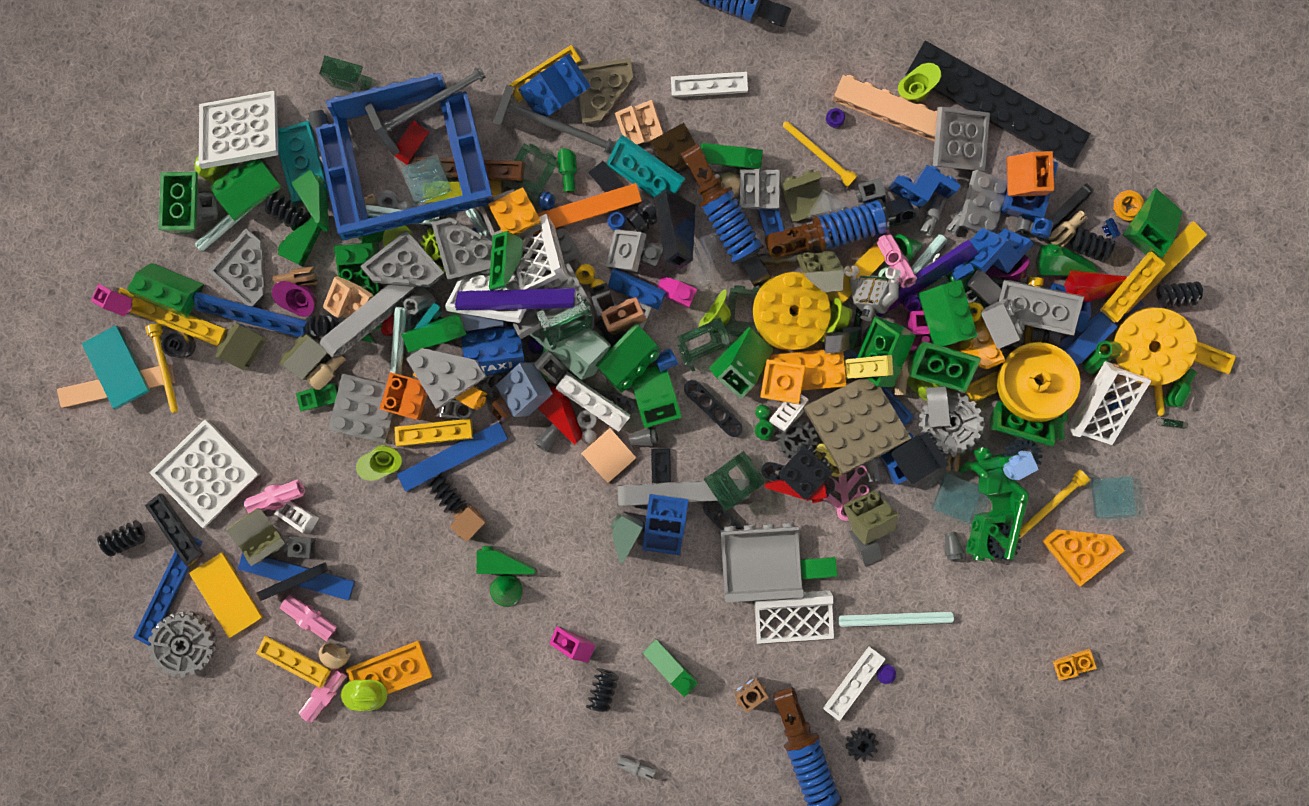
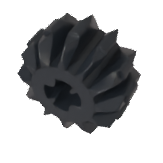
M334 315L309 316L306 318L305 324L307 334L311 336H325L339 325L338 318Z
M858 727L857 734L851 730L850 733L853 737L847 736L846 740L849 743L845 744L846 749H850L848 751L849 756L854 755L856 761L861 757L863 762H866V756L873 759L871 752H878L877 748L874 747L879 744L875 740L876 735L870 733L868 728L862 732V729ZM861 741H864L865 743L863 744V748L859 747V745H861Z

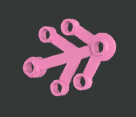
M861 465L855 468V473L848 481L846 473L838 477L839 483L833 479L835 483L834 490L840 494L841 502L833 497L831 493L828 494L827 498H823V500H827L837 508V516L841 520L849 521L847 515L843 514L844 504L869 493L868 486L861 484L857 487V493L849 501L848 493L859 479L867 473L865 466ZM860 467L864 469L862 475H859L857 472ZM862 486L866 488V492L864 494L860 493V488Z

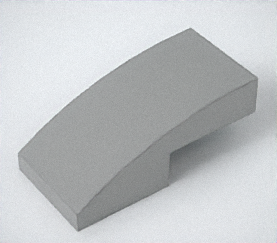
M946 387L926 388L930 427L950 426Z

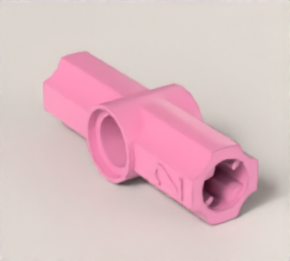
M892 234L882 235L877 245L885 257V262L890 268L901 271V276L897 280L902 288L915 284L917 277L910 267L908 259L903 255Z
M298 479L281 486L271 485L265 488V492L247 498L244 501V506L248 514L256 508H260L262 511L281 509L285 506L286 502L304 496L305 488Z
M292 594L288 595L281 604L280 609L294 618L301 628L308 631L311 630L326 642L338 628L321 616L322 613L320 611H315L313 606L304 604Z
M342 668L331 669L324 687L319 688L316 686L310 695V699L299 712L301 718L311 723L316 720L323 708L328 706L333 696L337 694L336 691L348 677L346 671Z

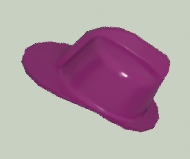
M1024 255L1008 273L994 266H991L984 273L990 277H1000L1002 280L1018 282L1027 276L1026 268L1030 263L1029 257Z
M279 281L272 288L274 301L283 309L301 317H307L313 313L317 299L309 287L304 285L298 286L288 281Z

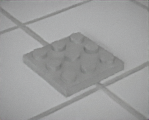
M938 107L933 166L985 171L990 113Z
M342 374L328 430L386 443L393 413L379 409L386 384Z

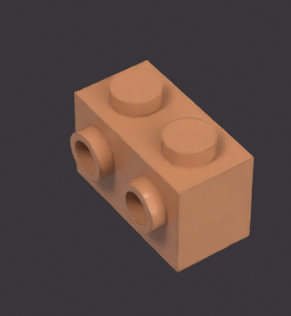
M637 297L627 299L623 303L601 312L607 330L612 336L633 327L635 324L647 321Z

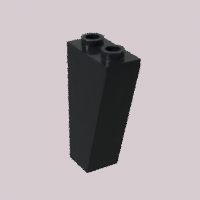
M664 189L654 197L666 262L681 269L693 261L696 205L672 191Z

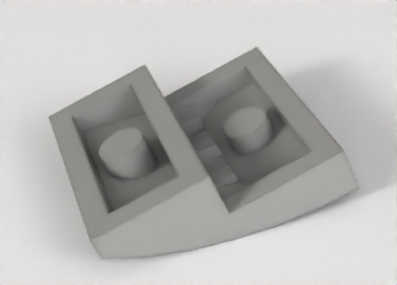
M740 170V206L742 209H780L781 171Z

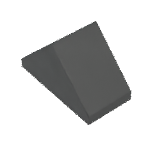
M548 350L534 363L535 367L555 384L569 371Z
M852 530L849 531L865 566L883 559L877 540L864 545Z

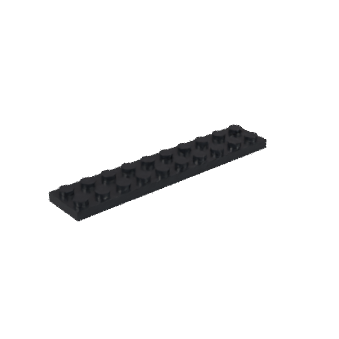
M926 40L905 74L908 75L921 64L934 63L941 70V78L932 89L933 91L967 110L990 113V123L1042 152L1053 151V158L1070 168L1075 163L1091 134Z

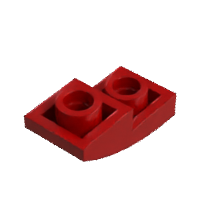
M413 121L397 143L400 152L394 155V157L408 165L430 131L416 121Z

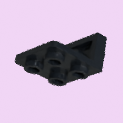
M928 431L919 433L891 452V456L910 484H915L935 470L944 469L949 465L946 461L948 460L946 453L942 449L939 450L936 445L937 440L932 433H928Z
M802 443L797 448L798 452L779 471V477L803 499H808L833 472L829 468L831 464L824 457L820 459L815 455L817 451L810 444L806 446Z

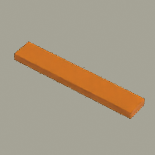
M637 183L537 214L539 218L547 214L555 229L641 203L642 200ZM541 230L535 232L533 236L539 234Z

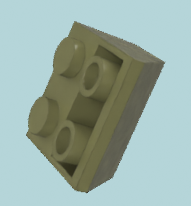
M824 251L814 254L807 252L797 255V260L805 277L823 292L843 291L844 269L835 252Z
M236 323L229 328L228 336L217 347L218 352L215 356L242 370H248L268 338L249 326Z
M308 334L300 336L295 342L296 345L291 350H287L282 355L283 359L279 362L302 380H307L309 374L320 363L323 364L330 356L320 345V340Z
M876 490L844 504L852 531L864 545L896 530L899 515Z

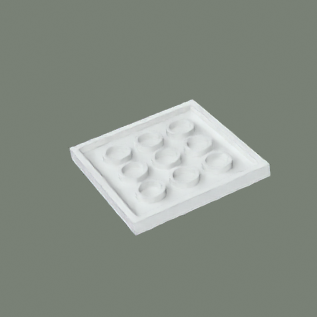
M275 91L199 104V166L202 169L278 155L277 95Z
M540 260L539 263L544 264L545 260ZM526 264L522 271L526 272L530 265ZM536 267L532 274L537 275L541 268ZM490 269L461 276L445 305L446 310L450 312L516 323L521 322L526 309L456 311L455 302L458 291L489 290ZM516 270L507 286L496 290H520ZM529 278L525 286L531 284L533 279Z
M205 419L150 472L202 528H205L260 475L208 419Z

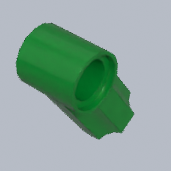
M1116 341L1099 342L1096 350L1082 362V367L1091 375L1097 374L1105 361L1109 362L1113 358L1120 356L1122 352L1120 343Z

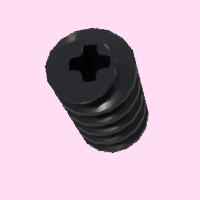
M279 192L273 193L265 205V212L275 219L278 218L279 222L284 223L285 226L290 227L293 231L308 221L310 217L309 212L303 215V208L296 211L297 204H293L290 207V199L284 202V195L278 198Z
M1080 227L1076 229V235L1070 241V245H1073L1072 251L1075 252L1079 247V254H1083L1087 250V257L1095 253L1094 259L1097 260L1099 256H1102L1101 262H1105L1110 257L1116 244L1115 240L1111 242L1110 238L1104 239L1102 235L1097 236L1093 232L1089 234L1088 230L1082 231Z
M1198 281L1193 283L1187 282L1186 284L1158 285L1156 296L1161 308L1166 309L1167 305L1170 308H1174L1175 304L1177 307H1182L1183 304L1187 307L1190 303L1196 306L1198 300H1201L1203 297V287Z
M441 472L428 481L425 488L432 487L430 495L437 493L434 500H442L439 507L446 506L443 511L444 513H453L467 501H459L462 494L455 495L457 488L450 489L452 481L445 483L448 476L441 477Z
M134 520L133 525L127 523L126 528L120 526L119 531L113 529L111 533L106 532L104 536L99 535L97 542L103 553L112 557L116 553H122L123 550L125 551L130 549V547L137 546V544L144 543L145 532L141 523Z
M597 668L596 670L601 672V674L594 675L599 681L592 682L596 689L590 690L594 697H588L592 704L586 705V708L597 712H606L611 708L609 704L612 703L613 699L610 696L615 694L613 689L617 687V684L614 681H618L619 676L612 671Z

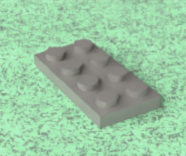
M1004 280L999 301L1008 298L1009 302L1012 301L1017 311L1015 316L1017 320L1021 319L1024 325L1074 336L1084 296Z

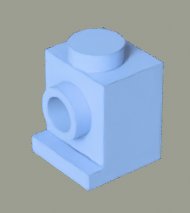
M1020 451L1018 452L1019 455L1011 457L1009 462L1003 465V471L1009 479L1020 480L1039 470L1031 452Z

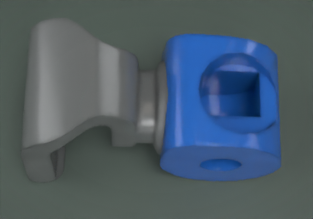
M1019 216L1015 233L1028 238L1029 233L1039 238H1049L1054 222L1044 218H1035L1034 222H1031Z

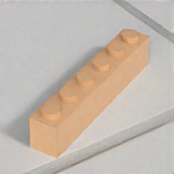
M842 76L832 99L833 102L935 142L937 111L929 110L924 104H914L901 96H894L889 90L877 89L871 83L857 81V78L854 76Z

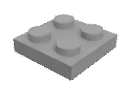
M615 230L606 267L637 272L647 234Z

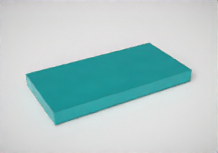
M305 121L279 128L278 153L292 204L303 202L293 187L292 182L309 170L323 178L326 183L323 186L327 191V195H329L324 169L319 158L320 155L310 122Z
M624 135L619 137L606 163L608 167L631 183H637L638 188L653 198L664 189L677 194L685 180L683 176Z
M117 325L81 343L113 409L117 410L150 392L134 356Z

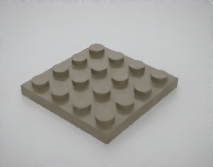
M865 377L804 406L806 414L842 475L911 439L881 387H877Z

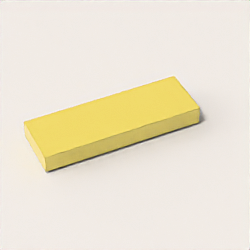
M892 355L844 360L846 379L893 375Z

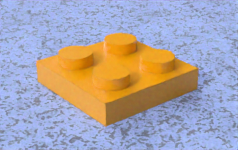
M523 187L488 204L502 232L509 231L517 235L541 223Z
M767 359L760 397L799 404L806 366Z

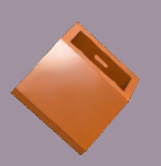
M1053 151L1030 152L1006 158L1008 196H1043L1054 191Z
M390 372L379 409L421 420L428 394L419 380Z

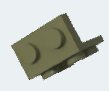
M813 170L802 173L803 176L798 178L791 176L782 183L781 191L793 222L813 217L828 210V205L819 182L822 178L819 170L815 172Z
M256 508L227 528V533L243 552L250 566L262 562L267 555L278 551L285 544L278 531L260 508Z

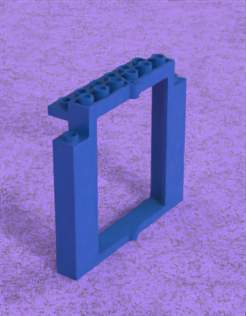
M430 73L424 77L410 78L408 81L394 82L388 86L373 87L367 91L353 92L351 95L336 96L326 100L327 108L333 116L334 124H324L321 127H317L316 133L337 232L343 241L413 223L419 224L425 220L485 206L494 201L470 100L466 91H458L443 99L440 103L462 196L368 219L347 119L367 115L365 106L370 103L379 112L387 109L395 110L399 106L427 100L447 88L441 73Z

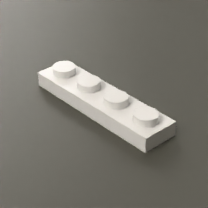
M747 72L671 77L672 98L748 93Z
M568 371L556 386L558 391L618 432L630 418L629 413Z
M868 647L823 709L840 721L885 661V658L871 647Z

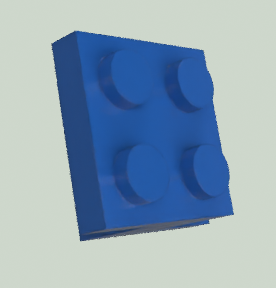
M569 53L536 75L518 90L533 112L548 117L591 86Z
M927 165L918 174L913 183L909 177L898 175L891 182L888 190L901 198L909 199L911 204L921 208L929 201L934 191L948 199L957 192L961 185L952 176H945L940 173L941 171L937 167Z
M981 228L970 240L979 254L965 263H970L972 267L983 272L994 266L1008 273L1034 244L1031 239L1005 228L999 234Z
M656 494L649 495L642 550L680 555L688 499Z

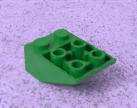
M1155 188L1127 227L1123 236L1145 255L1148 252H1153L1157 257L1163 258L1174 242L1183 211Z
M378 241L334 246L338 277L357 284L374 296L378 294L381 289V283H374L360 267L379 252Z
M748 327L709 369L722 384L742 399L755 386L766 365L767 359H769L774 349L753 329Z
M657 365L646 368L645 372L632 383L644 428L682 418L668 370L661 372Z

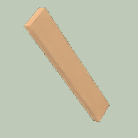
M167 364L171 381L175 383L172 364ZM159 366L140 370L149 389L164 385ZM99 380L57 389L61 408L107 398Z

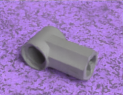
M423 287L403 303L404 308L407 310L406 313L415 315L421 311L426 313L432 304L438 301Z

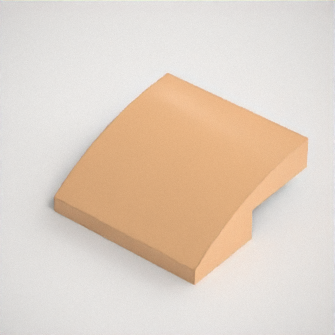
M653 100L635 107L630 106L615 113L622 135L638 146L649 143L652 139L664 133Z
M336 276L323 308L337 318L341 316L348 318L373 298L374 295L357 284Z
M611 428L581 453L607 483L611 482L637 459Z

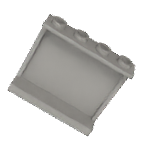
M793 522L782 523L780 527H775V524H763V528H755V525H744V529H736V526H726L724 530H720L725 602L804 598L801 582L799 527L797 525L794 526Z

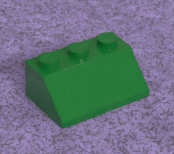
M260 158L244 161L239 166L231 169L224 177L216 180L210 187L220 204L231 218L236 221L279 190L281 185L270 166Z
M160 172L158 230L171 234H189L196 230L198 172Z
M150 263L135 273L127 290L138 299L188 318L194 307L193 295L195 292L201 293L204 284Z
M962 280L943 284L918 293L933 344L946 347L978 337Z
M874 317L857 358L892 355L893 375L865 378L877 387H894L916 335L903 326Z
M635 324L596 364V367L607 381L623 393L624 390L631 387L633 381L645 372L651 362L658 359L661 351L642 328Z
M924 341L914 350L907 367L910 377L966 392L981 357Z
M997 402L989 418V430L1033 441V443L1045 446H1054V419L1044 422L1028 421L1013 414L1003 402Z

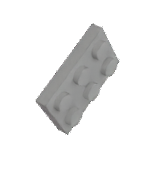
M979 170L973 171L959 226L976 233L981 228L995 233L1007 190V181Z

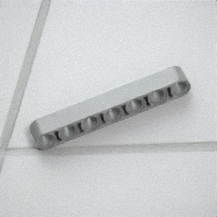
M387 285L321 339L320 345L333 359L340 357L392 315L396 307L403 306V302L407 298L415 295L423 287Z
M746 478L727 479L729 483L726 486V483H724L726 479L723 482L722 480L618 485V505L648 504L650 494L688 499V502L736 500L737 498L749 499L750 481Z

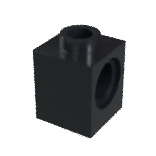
M607 283L589 288L597 316H601V312L614 306Z

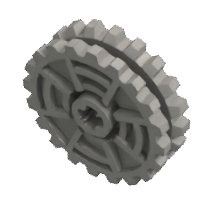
M947 392L950 424L954 423V427L952 425L950 427H930L928 405H924L923 411L919 416L918 430L919 432L928 431V433H932L937 440L936 445L939 450L942 449L946 455L951 454L952 457H956L957 453L964 455L967 449L971 451L974 449V445L978 444L979 438L982 436L984 419L980 417V408H975L976 403L968 401L969 397L965 395L962 398L960 393H955L953 396L950 392Z
M180 611L179 614L172 613L161 620L152 629L153 635L148 638L151 645L147 648L148 651L152 652L150 659L156 661L154 666L156 668H163L162 672L164 674L171 672L173 677L177 674H180L181 677H185L189 673L193 675L196 671L203 669L209 660L212 659L213 652L216 651V646L213 644L217 641V637L213 636L215 629L209 627L211 622L209 620H202L203 616L201 614L194 616L192 611L188 614H185V611Z

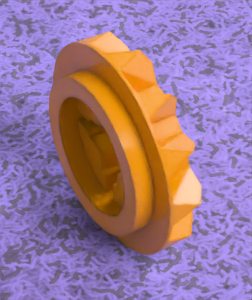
M1123 191L1113 201V210H1115L1116 216L1120 217L1122 221H1132L1143 206L1144 200L1135 191ZM1130 200V206H1132V208L1134 209H1129L1126 212V206H1124V204L1128 203V201Z

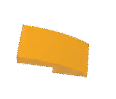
M1090 649L1053 661L1059 681L1076 677L1082 672L1097 669Z

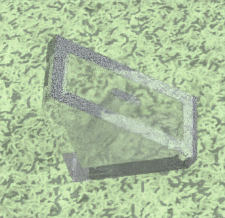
M823 189L807 217L812 219L813 216L830 214L839 210L844 211L848 205L847 202Z

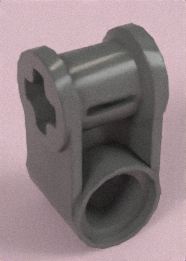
M453 399L439 408V413L436 416L452 419H470L474 416L475 409L467 406L469 413L463 416L461 408L465 404Z

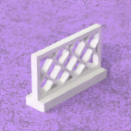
M547 214L540 216V224L516 235L524 239L522 251L527 252L524 258H521L516 268L520 290L537 289L558 278L561 282L569 279L555 226ZM541 230L537 237L533 236L535 232ZM530 240L534 241L530 248L526 247ZM539 243L544 244L541 250H536ZM532 254H537L534 261L529 260ZM543 256L548 257L544 264L539 263ZM526 264L530 265L526 272L522 271ZM536 267H539L541 269L539 270L537 275L532 274L534 269ZM546 270L551 271L552 274L542 277ZM532 278V283L525 286L527 280Z
M1105 361L1069 422L1068 427L1070 431L1077 437L1083 435L1113 445L1151 380L1147 377L1114 367L1112 363ZM1117 374L1125 377V381L1117 384L1114 383ZM1136 381L1142 382L1139 388L1132 390L1131 383ZM1127 385L1129 392L1118 395L1117 389ZM1114 390L1116 397L1105 401L1104 396L1106 393ZM1131 396L1132 401L1130 404L1122 406L1121 400ZM1118 401L1119 408L1109 411L1107 405ZM1105 408L1106 413L1095 416L1094 413L1097 409ZM1121 412L1123 415L1121 419L1113 422L1111 416ZM1105 418L1109 419L1110 424L1099 427L1097 421ZM1095 423L1097 429L1092 431L1085 430L1087 425ZM1112 428L1113 432L1109 438L1102 436L1101 432Z
M831 591L803 592L804 598L754 601L757 644L834 639L833 595ZM820 606H828V612L823 617L816 612ZM801 607H806L810 610L804 619L796 613ZM783 608H787L791 612L785 620L777 614ZM759 610H768L772 614L764 621L759 615ZM812 614H815L820 619L814 627L807 622ZM794 615L801 620L795 628L787 623ZM775 616L782 622L776 630L768 624ZM823 622L829 626V634H820L817 631ZM803 624H806L811 629L807 635H801L798 632ZM784 625L792 630L785 637L778 633ZM765 626L773 632L769 638H761L760 632Z

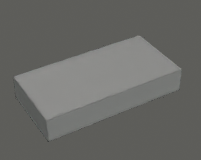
M977 269L966 285L988 306L996 303L1000 298L1002 289L983 271Z

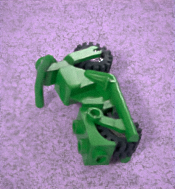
M1016 439L1014 442L1009 443L1010 447H1005L1007 453L1003 452V454L997 455L989 453L990 449L978 447V450H973L977 461L966 462L959 467L958 471L961 474L971 470L979 475L978 491L986 495L992 503L991 511L975 514L972 522L966 552L972 554L973 559L985 561V558L994 560L995 557L1000 560H1013L1014 555L1018 554L1016 549L1020 550L1021 546H1018V543H1021L1019 537H1021L1020 531L1029 493L1017 481L1009 479L1003 469L999 467H1004L1003 465L1008 463L1011 457L1019 455L1018 452L1020 451L1031 452L1036 464L1041 465L1042 462L1039 461V458H1043V455L1039 453L1042 451L1040 448H1037L1038 445L1033 443V441Z

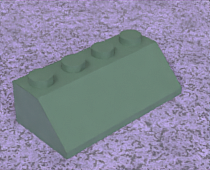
M573 312L530 334L581 380L596 374L598 370L596 364L605 356L611 346Z
M623 511L622 515L617 514L610 527L613 529L612 537L621 563H624L643 528L641 520Z

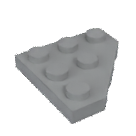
M451 217L431 222L448 280L490 269L492 241Z
M246 228L210 267L208 272L245 305L255 307L265 296L263 242Z
M407 230L360 266L374 283L430 287L444 276V272Z
M421 348L406 358L436 409L441 408L487 378L477 360Z

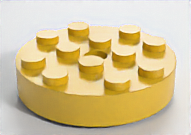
M799 272L784 273L768 280L759 289L753 305V318L758 332L770 345L782 350H798L815 344L826 332L831 317V307L826 292L820 290L803 273ZM790 307L793 309L795 313L793 314V316L790 314Z
M1151 307L1132 313L1119 325L1113 341L1120 343L1122 347L1120 356L1115 358L1116 363L1126 371L1149 378L1151 380L1149 385H1164L1179 379L1190 369L1197 353V338L1190 323L1180 314L1165 308ZM1153 341L1159 342L1160 348L1156 351H1150L1149 345Z
M1029 343L1012 351L1005 359V362L1002 363L997 376V388L1002 402L1013 414L1028 421L1044 422L1059 417L1073 405L1080 390V374L1073 359L1062 349L1048 343ZM1035 378L1040 379L1042 381V385L1039 386L1038 384H1036Z

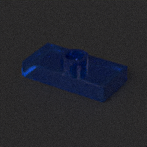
M1113 218L1103 222L1104 226H1102L1106 237L1109 236L1110 239L1120 236Z

